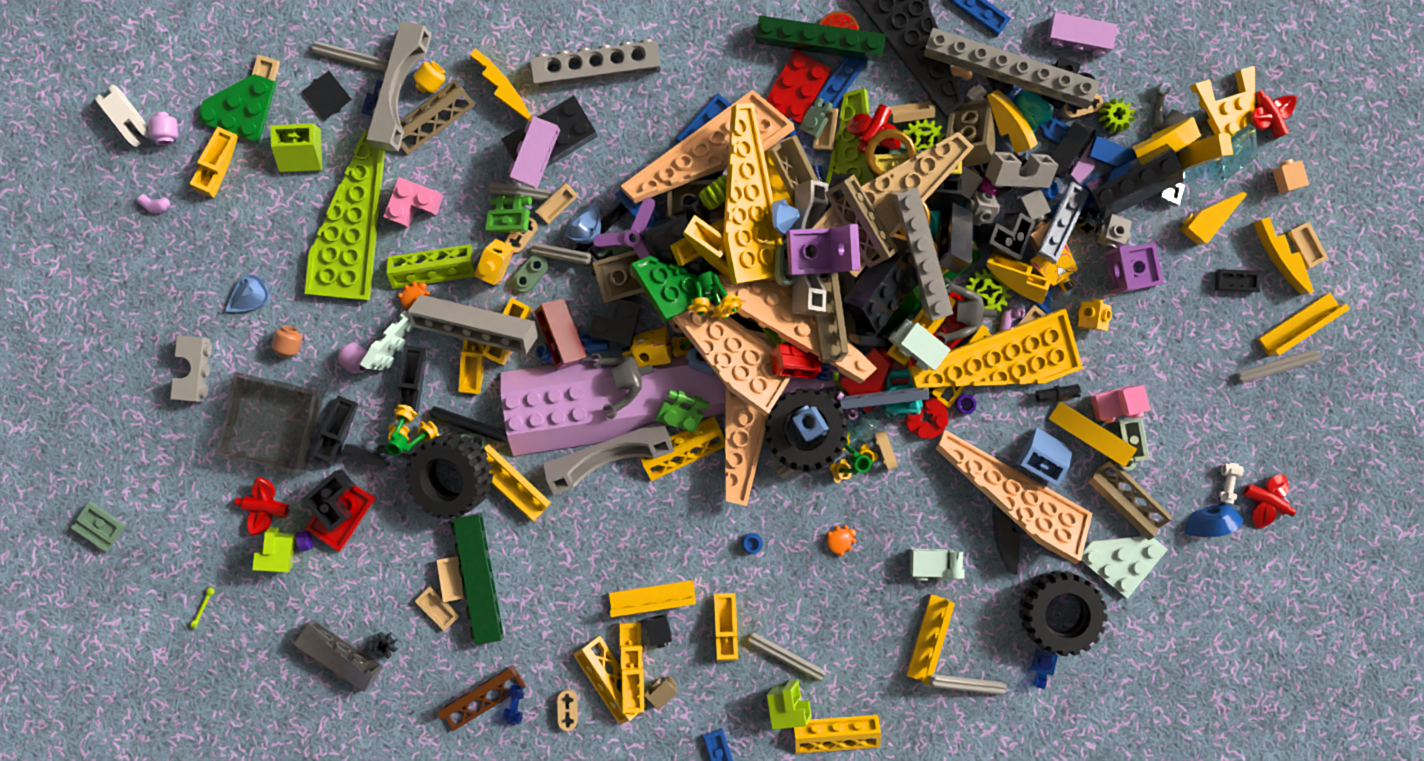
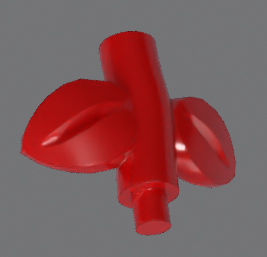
M1263 90L1256 92L1255 96L1258 101L1255 104L1258 108H1254L1251 111V121L1254 127L1259 131L1270 127L1275 140L1288 134L1289 130L1284 120L1292 115L1296 106L1297 96L1285 95L1272 100L1270 95L1266 96Z
M879 104L873 118L861 113L855 115L847 123L846 129L850 134L861 136L858 140L859 146L857 151L864 154L868 142L876 133L885 129H897L894 125L887 124L891 114L889 107ZM886 138L879 144L889 149H899L901 141L895 138Z
M1273 475L1267 480L1264 489L1250 483L1246 486L1242 496L1259 502L1251 512L1252 521L1256 528L1261 529L1270 525L1275 520L1276 513L1282 516L1287 514L1291 517L1295 515L1296 509L1290 507V503L1282 499L1289 491V484L1285 475Z
M262 477L256 478L252 484L251 492L253 497L245 496L244 499L238 497L235 499V506L242 507L243 511H250L247 517L249 535H257L268 529L271 525L272 515L285 519L288 514L289 504L273 500L276 490L271 482Z

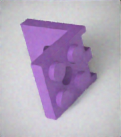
M858 224L824 229L786 230L789 275L839 273L860 270ZM808 245L814 250V255L811 258L805 253Z
M1156 242L1129 248L1128 245L1121 246L1103 253L1104 257H1107L1109 269H1107L1108 278L1111 277L1113 285L1111 294L1164 284ZM1135 262L1142 264L1143 269L1141 273H1136L1133 270Z

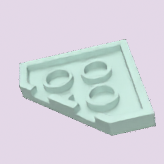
M404 311L399 316L400 322L392 323L383 333L385 337L383 340L375 341L371 345L360 365L372 370L384 371L385 368H390L394 362V353L396 350L399 351L405 343L404 336L407 331L411 332L414 328L411 325L407 311Z
M1144 536L1089 541L1084 547L1081 561L1128 599L1168 549L1156 539L1148 540Z

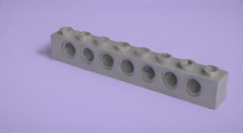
M936 28L932 29L924 52L925 57L1088 109L1092 104L1100 81Z

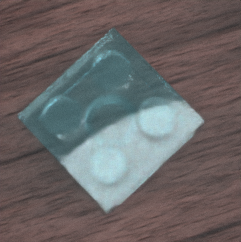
M1251 124L1238 130L1230 138L1233 155L1217 160L1218 176L1224 181L1258 156L1256 128Z

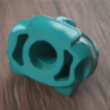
M1027 89L1017 95L1015 105L1026 118L1033 133L1038 126L1052 118L1054 106Z
M908 369L890 371L885 381L886 391L915 388ZM909 378L908 384L892 385L891 379ZM921 400L883 404L881 408L887 417H906L919 415L923 403Z

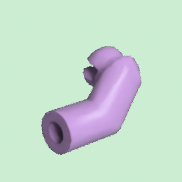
M142 194L137 199V202L152 214L164 212L170 207V201L165 197L151 200L145 194Z
M1012 306L1004 311L999 331L1011 328L1013 321L1024 317L1025 309L1020 306Z
M839 391L834 399L841 404L842 397L847 395ZM857 408L843 409L846 419H857Z

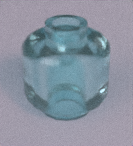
M865 411L858 412L857 419L849 422L850 436L857 442L860 440L864 442L870 441L880 430L879 418L873 412L868 414Z

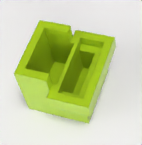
M270 527L265 532L263 548H259L258 552H254L253 570L289 572L293 567L296 533L279 532V527Z
M798 679L789 680L783 686H775L767 694L772 730L807 726L812 717L809 700L801 701Z

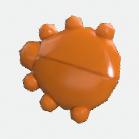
M413 281L412 286L405 285L404 291L398 293L397 297L400 298L401 305L409 310L420 295L429 296L430 292L426 290V283L420 282L417 285V282Z
M844 525L843 529H840V526H836L834 531H828V548L833 553L843 557L844 552L852 550L851 543H856V539L853 538L856 535L855 530H848V526Z

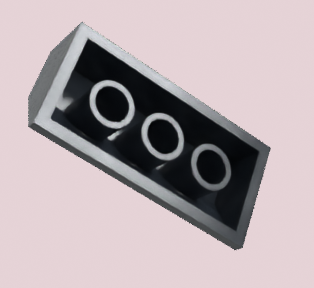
M1165 144L1086 183L1102 220L1112 214L1115 215L1184 182L1175 151L1168 144Z

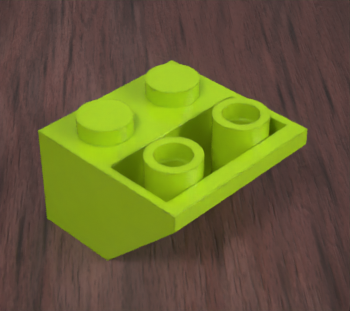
M313 123L270 125L271 148L280 173L323 171L321 129Z

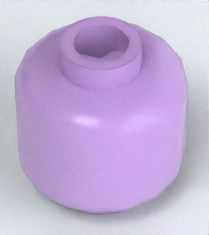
M155 113V116L148 120L149 137L157 145H171L179 137L177 120L169 116L168 113Z
M353 342L343 345L338 352V363L352 374L362 373L367 368L360 364L368 351Z

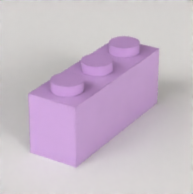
M1055 12L1049 20L1045 43L1051 44L1053 48L1069 47L1074 52L1090 51L1095 56H1105V54L1107 55L1113 50L1118 24Z
M534 116L532 121L527 122L524 131L526 133L525 139L520 141L516 151L518 153L516 162L512 161L509 168L510 178L513 181L537 190L560 132L558 125Z

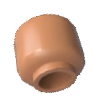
M283 325L275 330L271 347L277 352V356L290 358V356L298 354L303 337L297 328Z

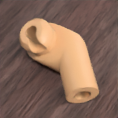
M956 66L951 67L954 78L962 77L963 80L968 81L973 77L971 71Z

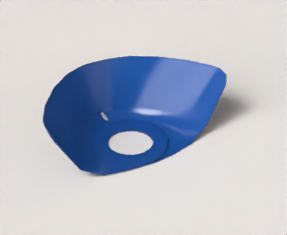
M1224 503L1194 511L1188 518L1184 533L1198 537L1224 536L1240 528L1243 518L1231 505ZM1213 508L1221 510L1215 514L1207 513V510Z

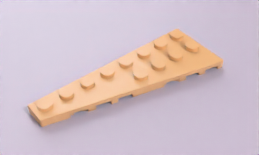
M748 329L772 348L776 347L766 333ZM726 385L725 501L747 506L766 430L765 420H768L769 415L764 416L732 393Z

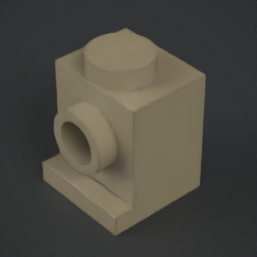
M670 675L666 676L663 680L658 678L651 685L652 690L649 688L645 690L644 696L659 711L677 694L678 688L676 686L678 684Z

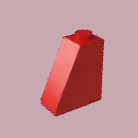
M876 347L866 356L877 369L861 384L847 376L842 378L839 383L850 395L882 392L886 378L894 363L892 357L887 354L889 350L884 347ZM876 405L861 408L868 414Z

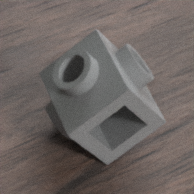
M977 191L968 200L966 210L973 213V225L977 226L984 223H992L994 217L998 215L1000 208L995 195Z
M1113 214L1103 220L1102 226L1098 228L1097 235L1099 238L1097 243L1104 245V248L1108 250L1127 245L1131 237L1129 231L1132 221Z

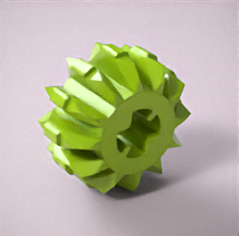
M1111 98L1109 102L1103 103L1102 109L1098 110V114L1102 117L1097 122H1104L1105 124L1102 126V129L1104 130L1109 127V134L1114 133V131L1117 134H1121L1123 129L1128 130L1130 128L1129 123L1135 121V118L1131 116L1135 113V110H1129L1128 107L1131 106V102L1124 104V98H1120L1118 101L1116 98ZM1114 113H1115V115H1116V114H1119L1120 118H1119V119H1117L1118 117L1115 118L1113 114H1114Z
M722 175L700 192L699 197L704 206L709 210H713L725 202L727 175Z

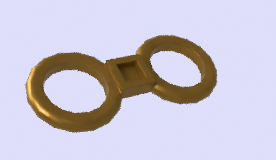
M885 129L876 133L870 139L865 150V162L869 171L875 177L885 173L876 165L874 160V151L882 140L886 138L900 140L906 147L907 160L916 155V147L913 140L905 132L897 129ZM924 202V211L928 225H930V210L926 202ZM895 233L893 236L907 241L905 235L901 236Z

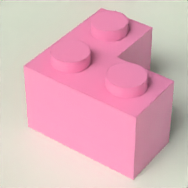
M399 177L383 217L410 227L416 208L437 215L444 196L437 191Z
M1130 385L1090 396L1096 420L1103 421L1104 424L1117 421L1116 417L1124 415V418H1138L1144 416L1145 411L1151 410L1144 385Z

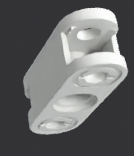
M111 84L108 87L111 94L105 98L97 95L95 99L126 140L134 147H138L142 142L133 130L137 128L142 135L149 138L148 125L125 95L115 85Z

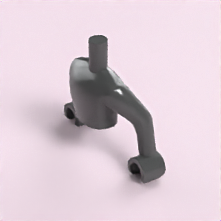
M1163 83L1158 84L1155 89L1158 96L1154 107V125L1158 131L1189 118L1187 115L1174 109L1163 118L1165 96L1171 91V87H1168L1165 93L1161 92L1160 87ZM1207 112L1196 123L1199 131L1208 123L1209 116Z
M943 277L944 281L949 282L946 290L968 298L966 300H958L956 308V323H962L967 326L948 334L937 332L936 336L944 337L942 341L944 345L947 341L967 337L979 330L983 317H997V310L984 309L981 295L952 284L947 277Z
M598 353L591 354L590 358L592 360L599 359L597 363L592 364L594 368H601L603 365L616 366L612 368V373L617 389H629L625 397L614 405L606 404L603 406L604 410L612 409V412L606 414L605 417L608 419L615 418L617 411L626 407L635 399L642 389V376L654 372L652 364L639 368L635 359L630 356L602 358Z

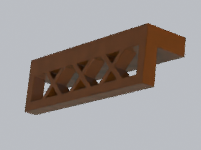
M513 664L442 707L437 714L441 720L445 718L454 731L521 691L526 685ZM512 677H515L520 685L515 689L505 688L506 681ZM492 689L501 690L498 699L491 700L486 698L487 693ZM474 700L482 701L481 709L478 711L469 710V703ZM456 711L464 712L463 720L455 724L450 715Z

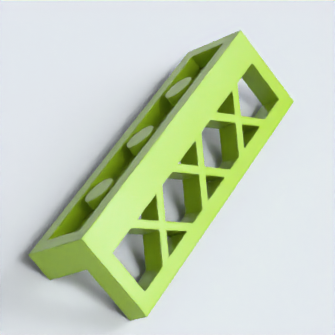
M471 244L389 256L387 262V276L392 289L403 288L405 285L412 286L413 281H416L418 285L420 282L429 284L475 277L474 273L476 271ZM467 252V256L457 257L458 254ZM439 256H445L442 260H435ZM424 259L421 263H415L417 260ZM403 262L401 266L393 267L394 263Z

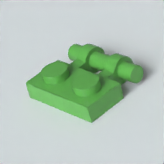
M500 195L497 198H491L490 205L496 206V209L488 210L485 230L489 233L528 232L530 211L523 209V207L532 204L531 197H524L523 195L506 197L505 195ZM507 206H513V209L505 208H507Z
M669 389L667 398L672 399V401L663 399L655 415L656 421L695 433L703 418V412L699 409L707 410L709 402L699 396L692 397L686 395L683 391ZM681 403H686V404H689L690 406L687 407V406L681 405Z

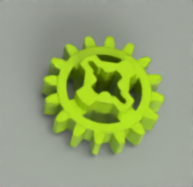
M927 118L922 123L919 120H915L914 126L909 123L907 125L908 130L903 131L909 137L912 136L911 138L914 140L913 143L916 149L922 151L934 145L933 140L935 137L938 143L946 136V133L939 132L942 128L941 125L936 128L934 126L935 121L933 120L928 124ZM930 137L926 144L917 147L921 140Z
M986 269L981 270V275L978 272L973 274L975 279L968 278L967 281L970 285L964 286L968 290L978 294L986 289L995 290L990 295L979 294L982 296L985 305L984 309H995L997 312L1002 311L1000 305L1004 307L1008 305L1005 299L1011 298V295L1006 293L1011 288L1006 287L991 271L987 274ZM980 280V287L978 290H974L975 285ZM992 280H994L999 286H996L994 283H992ZM1001 294L998 302L994 304L996 296Z

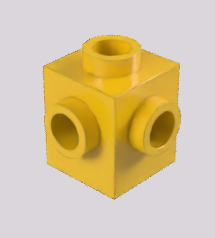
M1091 298L1090 302H1081V308L1078 311V327L1088 330L1108 331L1109 321L1112 317L1111 306L1104 304L1102 299Z

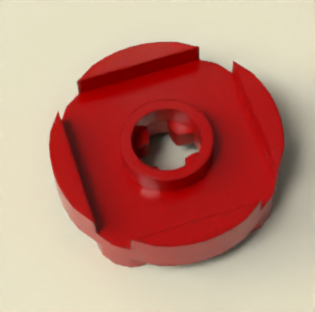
M929 397V399L921 400L923 406L919 415L905 417V422L910 432L921 438H934L940 435L949 421L948 412L944 404L934 397ZM923 412L932 414L930 423L927 421L922 422Z

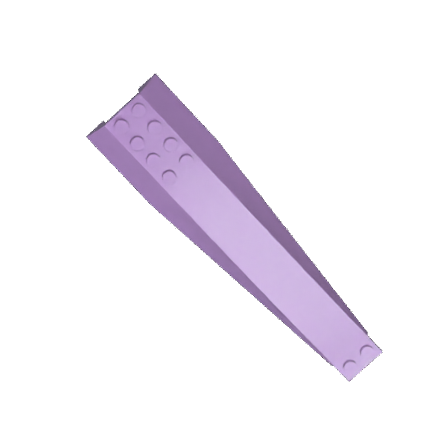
M671 354V363L653 366V373L642 376V389L629 405L617 411L615 418L608 419L605 415L610 414L612 409L604 410L603 406L606 404L614 405L625 397L629 389H617L612 373V368L616 366L603 365L601 368H594L592 364L597 363L599 359H590L558 370L554 364L501 372V400L506 434L513 456L600 443L657 423L655 415L663 399L672 401V399L667 398L669 389L673 391L680 390L685 392L686 395L692 397L699 396L703 400L708 401L709 407L707 410L699 409L703 412V418L725 413V384L715 372L713 376H709L689 368V360L686 359V355L676 358ZM702 355L697 357L700 361H706ZM822 366L821 372L814 379L791 377L780 394L779 399H782L785 393L789 391L792 393L800 388L803 390L812 388L820 391L826 387L837 386L835 380L831 379L830 374L836 371L839 375V381L843 378V374L838 371L836 366ZM681 403V405L690 406L689 404Z

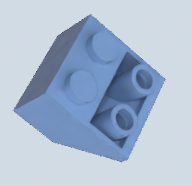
M1036 427L1015 464L1050 485L1058 487L1069 469L1073 448Z

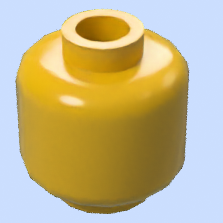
M434 61L423 62L413 75L416 88L422 93L437 92L445 82L444 69Z

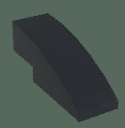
M404 345L396 385L398 390L394 409H397L398 405H407L417 415L419 414L425 373L426 348Z
M337 396L319 433L321 436L311 454L314 459L331 466L335 465L358 407L357 402Z
M993 507L992 523L997 549L1007 571L1017 575L1021 532L1012 530L1013 520L999 507Z

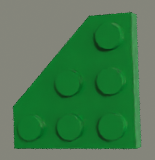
M256 74L239 81L203 100L197 122L215 128L219 127L243 138L260 142L277 81Z
M652 256L634 262L629 267L663 323L688 312L687 307L691 306V301L697 298L695 283L699 282L698 276L687 272V269L671 263L667 265L658 262V259ZM702 291V298L709 299V302L715 299L713 293L705 294Z

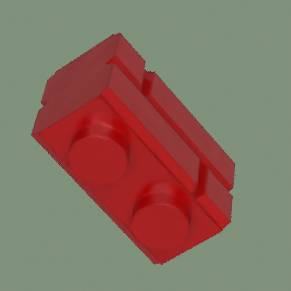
M787 342L778 344L770 354L771 364H773V375L814 379L822 369L821 361L818 360L819 357L810 351L806 353Z

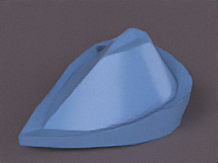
M785 199L772 202L774 229L780 236L786 235V230H793V224L799 219V211L789 206Z
M594 202L569 223L565 233L570 240L579 244H590L594 242L595 236L600 234L601 218L597 202Z
M256 275L243 277L236 285L225 312H245L264 307L270 298L265 283Z

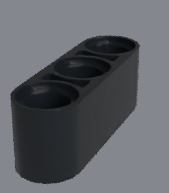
M1077 120L1073 122L1051 157L1058 164L1054 176L1065 181L1069 178L1093 140L1096 128Z

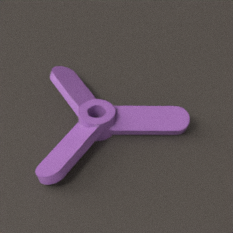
M645 198L642 201L630 230L627 232L598 234L594 238V244L599 248L628 245L633 247L640 259L648 256L654 257L645 244L643 235L655 207L654 200L652 198ZM633 234L636 236L635 242L632 240Z

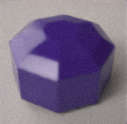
M961 394L955 400V408L960 414H971L976 410L977 401L972 395Z
M307 530L295 534V541L299 551L303 552L312 549V536Z

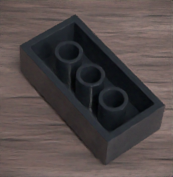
M574 95L537 117L558 125L560 129L546 167L598 137ZM526 124L501 138L515 162L518 153H516L520 141H524L526 133H524Z
M682 210L647 224L644 232L658 262L667 265L671 263L678 266L670 245L685 238L683 232L691 220L687 210ZM698 256L685 265L679 266L697 276L706 272H713L710 263L702 256Z
M892 237V240L898 251L889 259L870 268L868 267L843 300L856 325L875 334H878L886 325L889 318L898 309L900 303L918 280L908 241Z

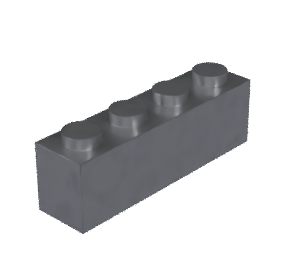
M315 620L306 625L294 643L300 653L306 656L310 655L316 659L315 662L324 668L328 667L334 671L333 674L337 678L347 680L357 691L366 692L384 668V666Z

